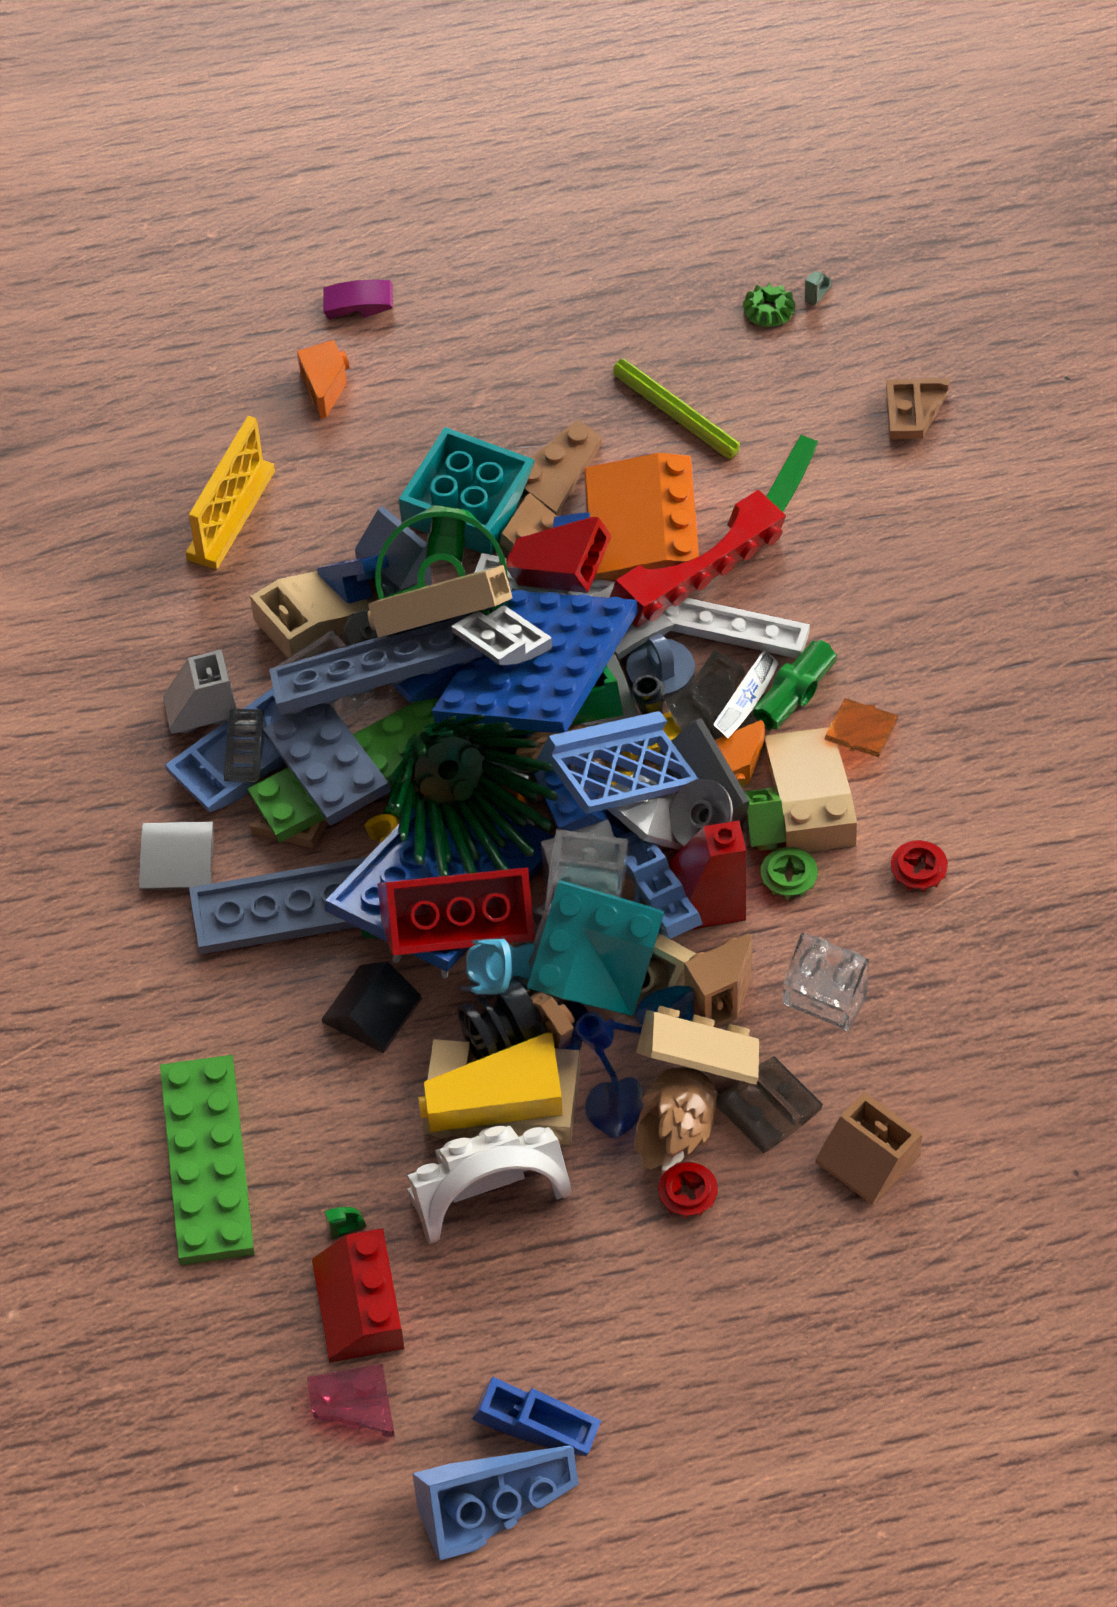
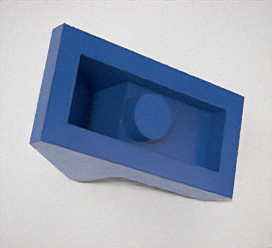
M386 554L383 559L382 569L389 567ZM379 555L317 568L318 575L347 603L372 597L369 579L375 577Z

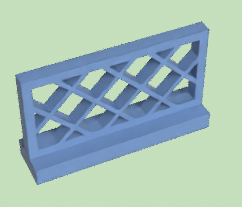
M660 711L550 735L536 759L551 764L553 770L585 814L676 793L687 783L699 779L663 731L667 720ZM657 743L665 755L650 750L647 747ZM628 751L639 757L636 762L619 753ZM602 758L611 762V765L608 768L591 760ZM647 759L661 765V770L658 771L643 765V760ZM573 764L582 768V775L569 770L566 765ZM616 765L633 771V778L615 771ZM667 768L678 772L683 779H677L665 774ZM588 771L606 778L605 784L588 778ZM639 774L657 781V785L651 786L639 781ZM611 781H614L630 789L628 792H622L617 789H614L610 787ZM583 787L601 794V798L590 800Z

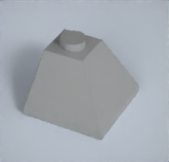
M639 774V781L651 786L657 785V781ZM618 783L612 787L622 792H628L630 789ZM677 793L607 809L643 841L680 850L683 846L677 841L671 831L670 807Z

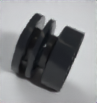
M514 979L510 981L505 993L491 994L494 1008L485 998L479 996L473 1001L474 1007L467 1002L457 1009L465 1041L470 1042V1050L477 1060L546 1033L545 1026L538 1010L532 1003V999L524 987Z

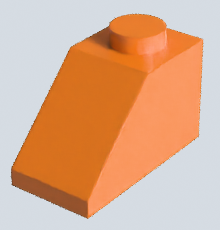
M334 340L297 351L299 372L320 419L328 416L347 385L345 370L350 369L345 351L339 352Z
M762 720L734 731L729 738L722 736L715 739L717 746L742 789L745 785L750 784L765 745V724Z

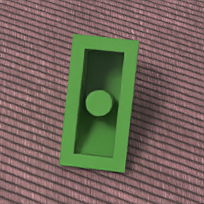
M774 788L744 791L750 801L744 827L751 847L757 846V850H771L777 848L778 843L786 842L782 800Z

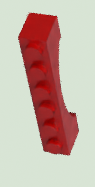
M756 490L734 505L727 524L731 528L730 531L709 551L690 561L665 568L644 569L641 565H638L616 579L610 598L620 597L622 599L637 600L638 613L632 621L636 628L647 621L653 622L668 607L672 605L676 607L693 591L703 590L719 574L721 576L728 574L736 563L743 559L745 561L751 559L764 545L770 546L774 544L783 533L781 528L786 515L760 490Z

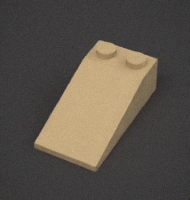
M833 727L765 735V748L773 788L782 800L786 834L784 847H794L805 852L856 846L857 819Z

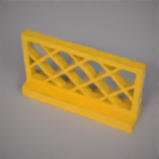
M247 416L189 513L193 540L186 550L188 561L215 570L219 568L275 472L274 463L263 460L258 422L255 417Z

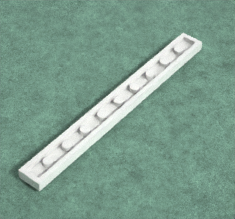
M482 553L475 572L500 566L498 556ZM507 571L510 588L527 592H556L566 595L586 594L593 596L615 583L608 580L594 579L588 593L518 586ZM686 598L680 605L676 607L672 605L663 611L674 624L675 628L670 631L760 651L766 650L769 653L798 658L804 651L810 630V624Z

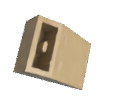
M318 571L278 579L250 596L254 621L290 662L300 660L341 635L346 621L355 613L362 610H370L367 599L354 603L345 602L318 575Z

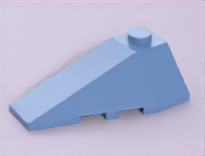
M571 1445L451 1463L412 1473L418 1512L436 1557L439 1560L478 1550L487 1544L486 1540L502 1529L509 1530L518 1524L516 1520L535 1508L541 1509L578 1485L574 1448Z

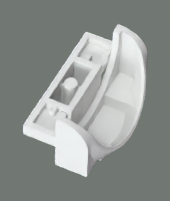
M511 1126L486 1128L478 1136L448 1141L444 1147L435 1150L439 1164L430 1163L423 1165L417 1169V1172L408 1175L411 1185L410 1188H407L409 1197L419 1214L428 1244H433L440 1240L443 1218L452 1201L455 1203L525 1179L523 1172L527 1170L536 1171L548 1177L556 1199L567 1198L572 1195L559 1140L549 1127L529 1129L520 1137L516 1135Z

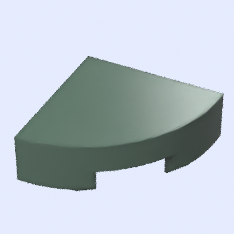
M819 271L810 274L805 279V301L812 305L817 304L832 286L831 279Z

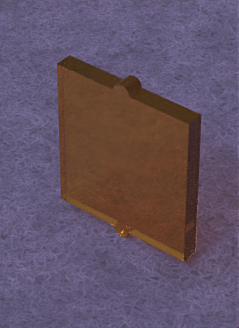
M845 698L825 735V740L848 747L850 751L857 750L879 758L898 721L899 715L877 709L872 704L868 706Z

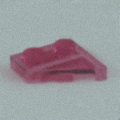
M383 1364L307 1377L314 1418L328 1422L338 1421L347 1427L358 1430L362 1426L381 1431L382 1436L395 1437Z

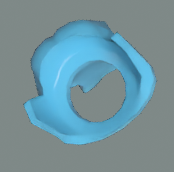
M504 939L473 940V944L477 945L472 946L467 952L466 974L471 981L479 986L472 987L471 992L476 994H503L508 989L510 979L513 976L530 979L532 968L528 961L534 952L533 943H525L518 947L508 945Z

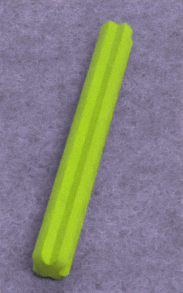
M620 359L614 364L613 375L723 456L732 459L739 453L740 443L626 359Z

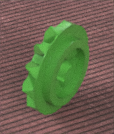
M769 282L766 287H761L756 284L754 291L746 293L745 300L743 301V310L751 322L764 327H774L787 322L792 317L795 311V301L793 300L792 292H786L783 285L772 287ZM764 299L770 303L775 302V309L769 304H764Z
M784 847L774 850L766 856L761 865L763 886H767L773 896L778 893L784 895L787 900L792 895L802 897L805 891L814 887L818 877L817 864L810 854L798 848ZM788 864H791L794 874L790 882H787L784 875L786 869H788Z

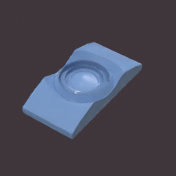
M272 688L238 712L239 717L231 718L228 722L221 724L165 764V769L208 812L230 805L242 799L248 793V788L255 785L266 774L287 766L266 738L263 728L290 713L279 715Z

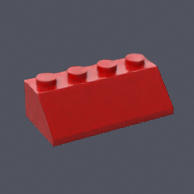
M528 867L377 883L381 922L392 956L467 948L477 945L473 944V940L504 939L507 943L535 940Z

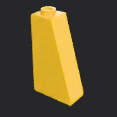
M542 1034L424 1081L426 1096L418 1097L421 1119H429L430 1132L563 1115L553 1034Z

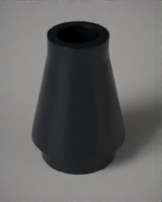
M653 675L640 676L633 683L631 697L641 714L644 715L658 711L663 714L664 684Z

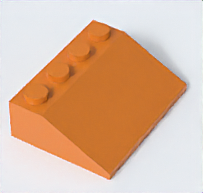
M654 453L585 468L587 513H590V517H599L612 536L594 579L616 581V579L638 565H641L644 569L665 568L690 561L699 556L690 455Z

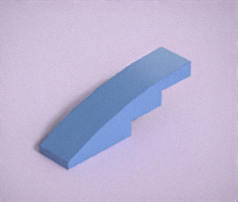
M633 831L615 838L622 866L645 904L664 910L661 927L669 939L702 925L699 912L686 897L682 884L670 870L666 857L657 845L643 841Z

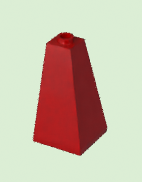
M733 821L703 826L668 863L670 870L682 884L686 897L699 912L702 925L693 929L746 921V847L740 822Z

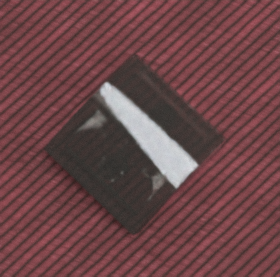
M724 668L697 684L692 683L663 700L681 732L692 722L702 718L715 740L725 735L713 724L737 689ZM751 713L736 730L755 723Z
M775 1056L759 1064L757 1085L742 1081L718 1094L716 1099V1106L763 1153L797 1131L816 1115L823 1106Z

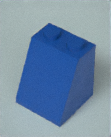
M573 764L566 765L569 770L582 775V768ZM539 770L538 773H534L538 784L557 793V801H551L544 797L543 800L558 836L607 819L611 825L614 839L632 831L607 809L585 814L554 770L552 772ZM588 771V778L605 784L606 781ZM583 787L590 800L597 799L600 795Z

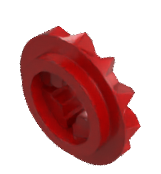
M923 840L910 841L898 847L892 855L891 872L894 874L897 884L902 883L906 885L909 891L912 888H917L925 892L929 887L934 886L937 888L940 881L946 878L948 869L947 857L941 848L931 842ZM925 858V869L914 874V866H917Z
M693 1162L678 1163L665 1171L660 1178L658 1184L660 1202L668 1208L670 1214H680L684 1219L689 1215L696 1214L701 1217L705 1210L713 1208L714 1201L718 1196L717 1180L713 1173L701 1164ZM682 1181L690 1189L697 1188L694 1190V1200L686 1194L679 1195L682 1193Z

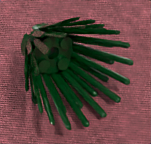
M476 714L454 722L456 716L449 717L440 723H432L425 726V730L418 737L413 734L400 755L403 757V760L393 772L390 784L394 783L402 773L389 803L390 812L396 808V813H399L402 809L398 831L402 842L407 839L415 792V860L419 865H422L426 851L427 804L440 876L449 875L447 863L452 861L443 814L466 874L477 873L472 860H479L481 856L465 820L496 870H506L508 867L490 838L498 848H504L507 845V841L492 821L525 856L529 857L534 853L532 846L496 808L521 828L526 826L527 819L545 831L551 828L550 821L495 783L497 782L532 801H537L538 795L551 801H557L558 799L555 791L491 763L495 762L532 773H538L539 770L553 771V767L548 762L482 747H538V744L532 740L477 736L511 733L514 729L510 728L511 725L506 722L469 725L483 720L485 715Z

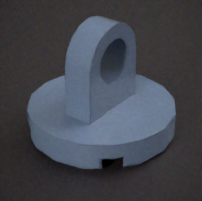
M660 633L648 638L646 645L643 643L631 652L627 660L626 675L631 687L640 676L653 675L657 677L665 686L664 701L679 697L689 689L695 675V662L691 652L683 644L672 639H666Z

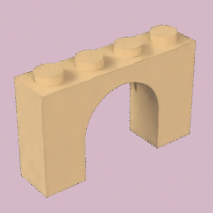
M433 1039L428 1080L471 1063L470 1042ZM555 1048L563 1115L430 1132L429 1119L425 1118L423 1119L424 1133L437 1138H449L451 1136L472 1138L478 1136L482 1130L489 1127L511 1126L516 1135L520 1137L529 1129L549 1127L558 1138L560 1145H571L580 1076L579 1050Z

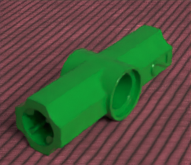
M821 639L819 641H812L792 665L786 663L781 667L774 678L772 688L753 709V716L758 721L762 720L767 730H778L798 705L804 707L810 702L817 690L818 682L837 661V654L832 650L831 646Z

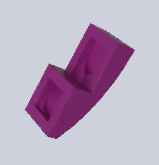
M356 280L323 287V312L329 320L355 311H359L365 318L393 309V284L390 280Z

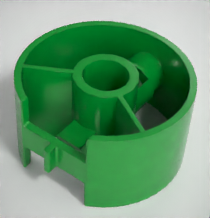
M434 505L401 523L385 541L377 560L375 574L379 600L426 587L425 571L431 563L437 560H445L452 563L458 571V577L465 576L462 562L467 522L478 528L490 540L496 550L500 565H504L507 576V566L503 552L493 535L468 510ZM432 517L425 558L420 563L417 571L418 583L384 595L381 569L389 545L409 525ZM502 603L491 607L490 610L483 609L481 611L487 616L500 608Z

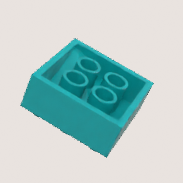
M444 427L399 498L401 522L403 523L434 505L468 510L493 535L499 544L502 532L514 515L534 466V459ZM432 517L419 520L409 525V527L428 533L431 530ZM467 522L464 536L466 538L465 547L479 553L493 555L495 548L487 536Z
M559 880L527 988L633 1016L664 916V910Z

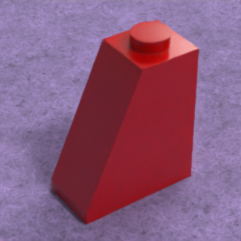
M590 517L516 539L512 551L507 556V571L518 586L588 593L612 536L599 517Z

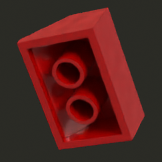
M383 1228L347 1234L312 1258L329 1363L405 1349Z

